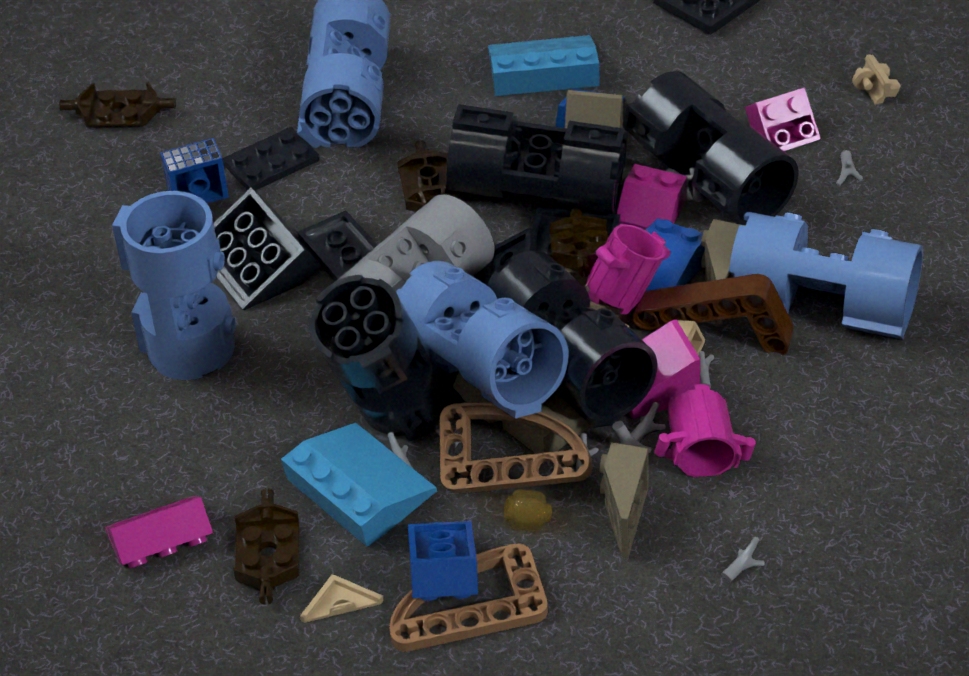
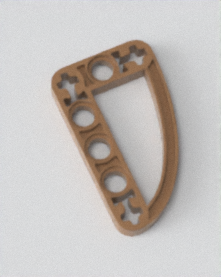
M459 403L448 405L440 414V478L442 484L451 492L470 493L578 482L585 480L592 472L591 455L584 442L569 426L545 413L538 412L515 419L493 403ZM454 414H458L461 418L456 421V430L460 434L455 433L454 426L449 421L454 419ZM471 419L508 420L537 426L561 437L573 450L471 461ZM453 442H462V452L457 456H450L448 453L449 446ZM577 459L584 464L579 466L578 472H575L572 467L562 468L560 460H562L565 466L575 465V460ZM546 461L553 462L554 470L550 475H539V467L542 463ZM517 464L524 467L523 475L519 479H510L508 475L510 468ZM484 468H492L494 472L492 479L486 483L480 482L478 478L480 471ZM458 472L462 477L471 476L473 483L471 484L468 478H460L457 480V484L454 485L450 478H454L455 473Z
M511 544L476 554L477 573L504 565L513 596L410 618L412 613L425 601L419 598H412V590L408 592L399 602L391 617L390 636L394 648L403 652L530 625L544 620L548 614L547 598L530 549L523 544ZM513 556H519L522 559V568H517V563ZM526 579L534 583L529 588L517 586L519 581ZM534 604L538 610L532 611L528 605ZM515 607H519L520 615H516ZM498 611H506L510 614L505 620H497L493 617ZM467 618L478 620V624L473 627H465L461 622ZM435 625L446 627V631L441 634H433L429 632V629ZM419 628H423L424 636L420 637ZM407 632L410 638L404 639L401 633Z

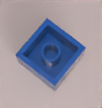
M214 138L160 152L168 191L188 192L200 197L206 203L229 198L223 159Z

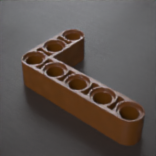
M751 274L648 290L644 292L633 315V322L636 326L645 330L659 329L676 319L700 323L747 316L766 353H770V351L781 353L780 355H785L788 352L794 331L793 323L773 282L762 274Z

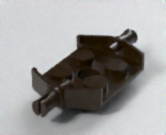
M146 82V90L96 91L95 83H91L75 100L60 99L59 107L60 111L76 110V114L80 115L86 127L145 126L156 113H160V109H176V98L157 97L149 82ZM123 108L121 112H113L116 109Z
M421 140L422 147H420L419 141L415 143L416 153L397 162L406 210L417 212L437 195H450L460 199V192L449 191L447 188L446 170L448 153L429 151L424 140Z
M574 208L570 212L571 217L549 223L552 258L558 264L564 266V268L578 270V274L583 277V271H585V277H587L598 258L596 255L597 249L605 245L608 240L606 219L582 216V211L578 208L576 214Z
M268 488V498L266 489L261 491L260 505L235 516L236 557L235 567H233L237 582L259 588V602L266 605V597L268 604L273 602V590H275V587L299 576L298 511L274 504V491ZM271 547L276 549L274 554L269 556L260 554V551L264 548Z

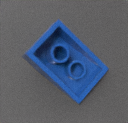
M657 218L646 231L650 234L655 231L666 241L665 246L671 251V254L661 262L646 291L686 285L702 268L701 260L705 251V247L701 246L703 233L693 228H685L673 224L666 219Z
M472 522L408 524L412 598L431 601L445 596L465 599L471 595H478L477 557Z

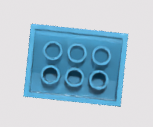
M590 35L488 45L495 96L600 86L599 60L596 46Z
M357 423L304 440L281 458L287 480L367 547L385 535L437 492V488Z

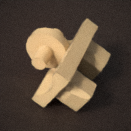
M867 54L865 66L863 69H856L852 82L857 89H866L875 105L881 104L886 97H896L900 84L896 79L888 78L890 69L887 64L878 63L874 55Z

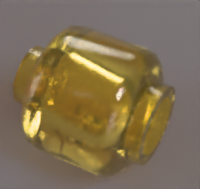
M517 489L513 492L512 496H507L504 506V520L509 522L512 529L538 532L542 529L544 522H550L552 505L547 504L546 497L542 492Z

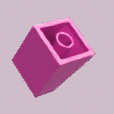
M677 319L668 322L642 339L654 351L658 368L655 381L649 393L637 407L629 412L633 420L640 418V416H646L653 402L659 403L657 412L668 409L670 398L678 397L688 390H695L694 385L700 384L701 359Z

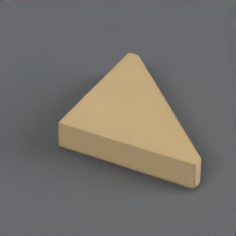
M332 574L302 612L300 619L306 623L380 605L383 602V595Z

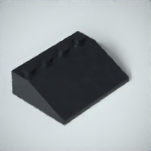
M252 187L214 222L216 239H219L220 250L225 255L223 269L218 270L216 277L243 310H247L302 285L322 266L274 208Z

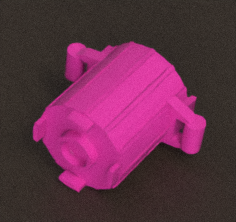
M618 225L613 229L606 244L599 247L596 251L598 258L587 277V286L590 288L589 298L596 304L602 300L606 304L621 308L620 314L630 313L639 303L661 262L670 256L671 251L665 246L666 241L655 231L650 234L648 231L634 225Z
M695 384V390H688L678 397L670 398L668 402V420L671 433H661L659 435L654 451L657 456L673 459L674 465L678 464V467L686 475L692 477L720 475L731 469L732 465H734V468H738L740 460H750L756 441L751 437H744L733 433L726 400L717 391L710 390L709 385ZM670 442H673L671 449H668Z

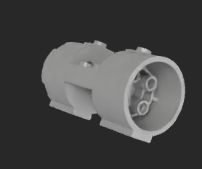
M441 194L433 197L339 279L352 275H362L365 278L377 280L380 278L387 282L396 292L398 288L402 289L407 280L412 276L409 274L412 270L431 261L451 263L474 277L493 259L494 242L484 221L469 205L456 197Z

